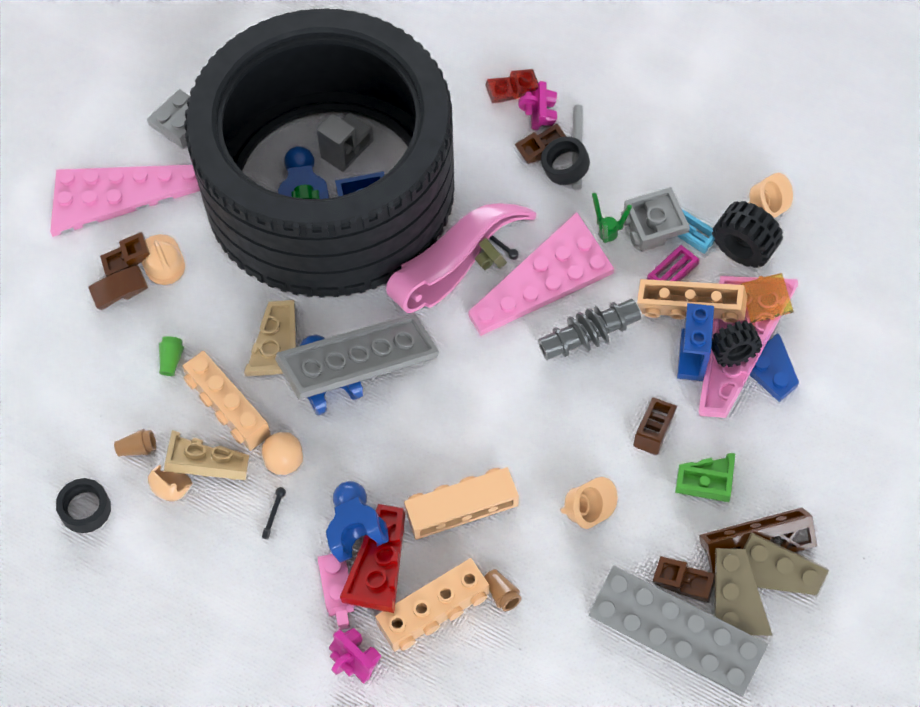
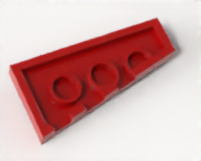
M378 504L375 511L387 525L389 541L377 546L376 541L365 535L340 599L342 603L394 613L406 514L403 508Z

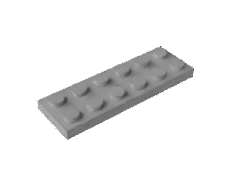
M413 313L278 352L275 360L298 400L437 358L439 350L416 314Z
M615 565L612 566L588 615L741 696H744L768 646V643Z

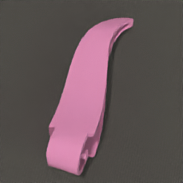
M504 203L488 204L471 211L426 251L402 264V269L395 272L387 282V295L406 313L416 312L424 306L428 308L433 307L452 292L465 277L475 262L476 256L482 250L479 243L483 239H489L502 226L511 222L535 220L536 212L527 207Z

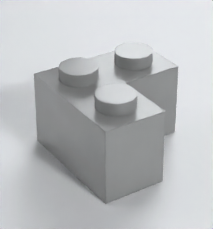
M350 112L341 119L331 114L317 128L321 158L342 172L374 141L372 126Z

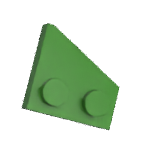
M729 453L726 455V458L712 460L711 457L702 459L697 463L680 464L675 493L729 502L732 490L735 453Z

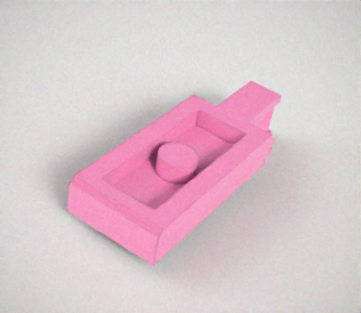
M333 554L319 556L317 558L329 617L336 615L340 630L349 629L348 613L354 612L355 605L342 603L340 599L349 576L347 562L340 563Z

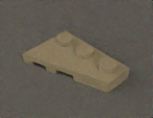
M752 532L743 548L746 550L757 588L817 595L829 572L828 568Z
M715 548L714 616L750 635L773 636L746 550Z

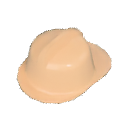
M774 173L750 189V202L748 203H753L763 208L775 218L790 208L793 201L792 185L784 174Z
M162 234L147 238L146 243L150 255L142 261V265L149 279L160 285L173 284L178 281L184 274L185 262L176 241L172 237Z
M595 478L579 487L572 488L567 493L564 507L560 511L563 514H567V517L581 528H592L613 514L618 500L616 487L609 478Z

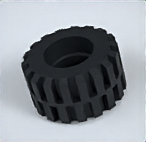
M736 201L730 204L712 229L715 243L726 256L739 264L753 268L764 266L783 240V231L773 216L763 208L753 203L749 204L746 201Z

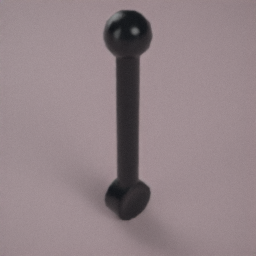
M493 235L489 238L506 251L511 260L518 258V251L516 249H510Z
M279 487L275 491L276 499L266 528H264L262 533L263 539L268 540L270 537L271 527L281 498L286 494V490L283 487Z

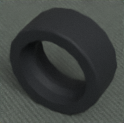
M560 137L549 143L543 150L541 163L546 175L552 182L559 185H569L585 176L589 170L590 158L584 144L579 139ZM567 152L579 154L575 164L569 168L556 170L552 167L556 158L561 154Z
M87 478L75 479L60 490L56 499V511L63 524L71 531L88 533L100 528L108 520L111 512V501L103 486L95 480ZM81 493H94L99 499V506L94 514L85 519H74L68 512L71 500Z

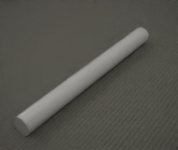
M575 105L573 107V137L581 142L583 137V106ZM573 152L572 165L575 164L579 157V154ZM582 178L572 183L574 190L582 188Z

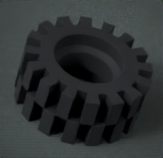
M740 321L735 322L733 326L728 324V328L724 329L722 327L719 329L720 333H715L712 338L711 349L718 364H721L723 367L726 365L732 367L733 364L739 366L742 361L748 362V358H754L756 356L755 353H759L762 347V341L752 323L748 324L747 321H743L742 324Z

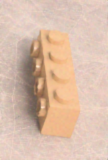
M640 279L637 304L642 314L647 317L658 318L660 315H666L679 320L686 317L687 303L714 306L713 319H722L724 322L735 323L737 320L745 321L747 293L744 285Z
M204 350L182 365L186 374L183 379L192 390L195 388L200 393L201 401L206 407L211 406L214 409L216 418L223 426L227 424L232 430L230 431L231 435L239 444L243 443L251 451L271 435L266 420Z
M508 467L503 469L493 468L487 471L485 475L479 477L469 476L462 479L460 483L451 486L441 485L433 492L424 495L423 493L414 494L404 501V507L414 538L418 540L517 507L519 495Z
M472 558L397 602L394 613L382 611L375 616L377 626L394 652L399 649L406 650L421 635L425 634L427 636L438 630L439 624L447 619L450 621L455 620L463 614V610L472 604L477 606L484 602L489 594V584Z

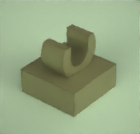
M487 238L479 243V246L485 252L477 255L475 260L484 271L490 268L493 262L499 269L507 263Z

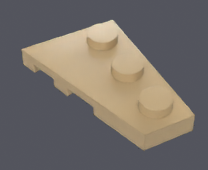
M294 300L268 302L259 328L260 332L257 341L253 345L249 364L246 365L244 371L245 377L283 374L275 358L278 352L297 347Z
M172 430L164 471L177 474L201 475L204 477L228 478L231 480H246L249 455L222 446L212 448L203 445V440L194 437L191 441L180 437L181 433Z

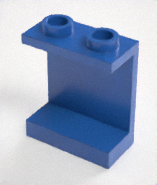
M687 303L685 328L681 329L677 379L704 380L711 354L714 306Z

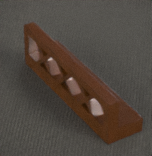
M803 507L699 535L701 546L707 551L710 571L712 573H715V548L743 549L751 532L769 541L772 537L780 536L784 539L780 546L792 552H799L818 546L813 516ZM807 528L808 540L799 543L792 540L798 530Z

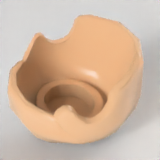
M278 432L270 435L262 445V457L266 468L276 475H287L296 471L303 462L302 446L299 439L290 432Z
M158 465L148 476V484L152 492L163 500L170 502L178 501L192 486L191 479L184 473L177 474L161 471V465Z

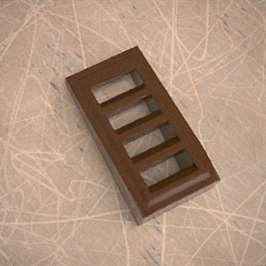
M652 397L635 434L633 446L658 455L677 410V405ZM653 410H657L668 415L664 416L662 414L653 412Z

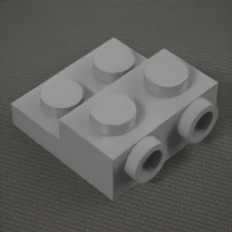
M179 89L147 118L149 126L184 149L187 146L185 139L186 130L184 127V121L186 120L185 110L188 109L187 100L191 96Z
M672 187L624 202V210L627 205H632L624 225H630L632 230L630 232L631 242L633 246L638 245L641 252L665 245V239L689 233L690 226Z

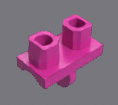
M539 81L537 90L526 92L525 96L519 99V108L525 111L526 115H531V129L538 131L541 125L553 126L557 120V111L547 109V106L553 107L555 105L557 92L548 90L547 82Z
M355 628L345 633L339 629L333 634L334 640L329 646V649L332 651L330 658L335 662L331 671L336 675L344 671L349 677L355 674L364 684L370 679L373 669L380 661L381 654L374 647H370L365 652H362L358 646L362 643L363 638Z

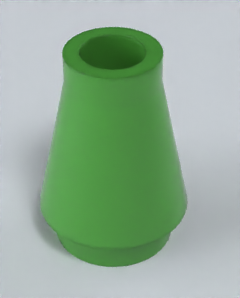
M171 336L162 337V342L159 343V374L175 376V370L184 350L182 339Z

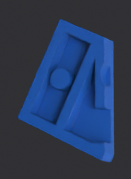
M777 333L767 342L750 376L778 402H781L798 387L799 380L782 338Z

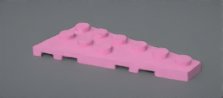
M193 165L56 170L50 229L52 237L60 235L61 231L74 228V230L83 228V224L96 220L102 222L137 211V207L147 204L149 206L156 205L158 201L169 197L176 199L200 191Z
M576 212L468 311L469 318L479 335L482 336L614 274V267Z
M720 276L719 284L745 286L747 293L745 321L748 324L752 323L762 341V347L759 353H755L756 356L754 358L750 357L748 362L742 361L741 365L736 366L733 364L732 367L719 365L711 349L699 405L700 416L720 418L728 416L798 287V279ZM713 319L712 338L715 333H720L719 329L722 327L726 329L728 324L733 326L735 323L724 322L722 319Z

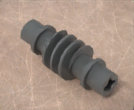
M633 299L620 304L612 302L609 305L610 308L604 311H600L595 305L594 311L588 308L585 311V315L579 312L576 314V319L571 316L568 317L567 327L562 329L555 327L552 329L553 333L538 339V344L544 358L550 360L561 354L564 357L569 356V351L580 347V345H583L587 351H590L589 341L592 340L596 347H600V336L605 343H609V333L618 329L621 332L626 331L627 325L641 320V313L636 302Z

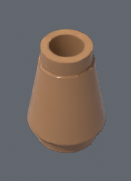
M141 429L114 442L115 452L118 457L150 455L151 451H155L157 447L154 433L152 430L146 431L145 429Z
M497 569L489 571L484 576L498 608H502L506 612L512 610L520 603L522 599L519 595L520 590L499 573Z

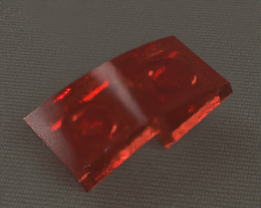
M533 69L511 71L509 77L487 79L485 86L491 102L500 103L525 96L526 92L537 90L538 80Z

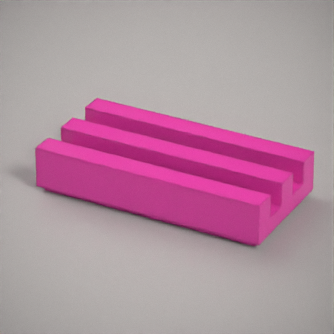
M680 245L647 275V280L667 281L688 260H691L670 280L681 281L699 264L700 259ZM681 254L685 255L675 265H673L670 268V270H668L661 278L657 277Z

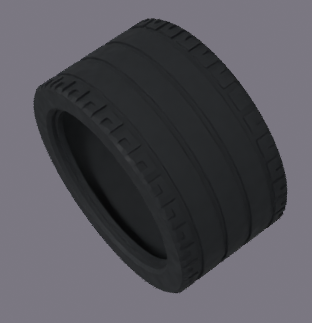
M324 8L288 12L261 21L238 33L233 39L227 41L222 48H219L216 54L208 60V64L201 69V74L195 80V86L191 88V97L187 100L188 109L185 110L186 120L184 121V127L186 130L187 148L215 238L221 244L222 250L228 253L231 261H235L241 270L245 269L246 274L250 277L255 276L257 281L267 283L271 288H279L282 292H292L294 295L302 294L307 297L319 296V298H325V296H333L334 298L341 295L350 296L358 292L364 293L366 290L376 289L377 286L382 284L386 285L390 277L402 269V264L426 251L437 242L438 236L442 235L444 232L443 227L447 225L448 216L451 215L455 189L451 96L447 81L443 78V72L438 68L436 60L431 59L430 52L423 49V45L420 42H416L413 36L406 34L403 29L397 28L392 23L385 22L381 18L358 13L357 11ZM350 112L372 119L392 130L408 146L398 163L382 178L356 192L333 198L302 199L278 194L257 184L243 173L244 166L251 153L265 137L288 122L318 113Z

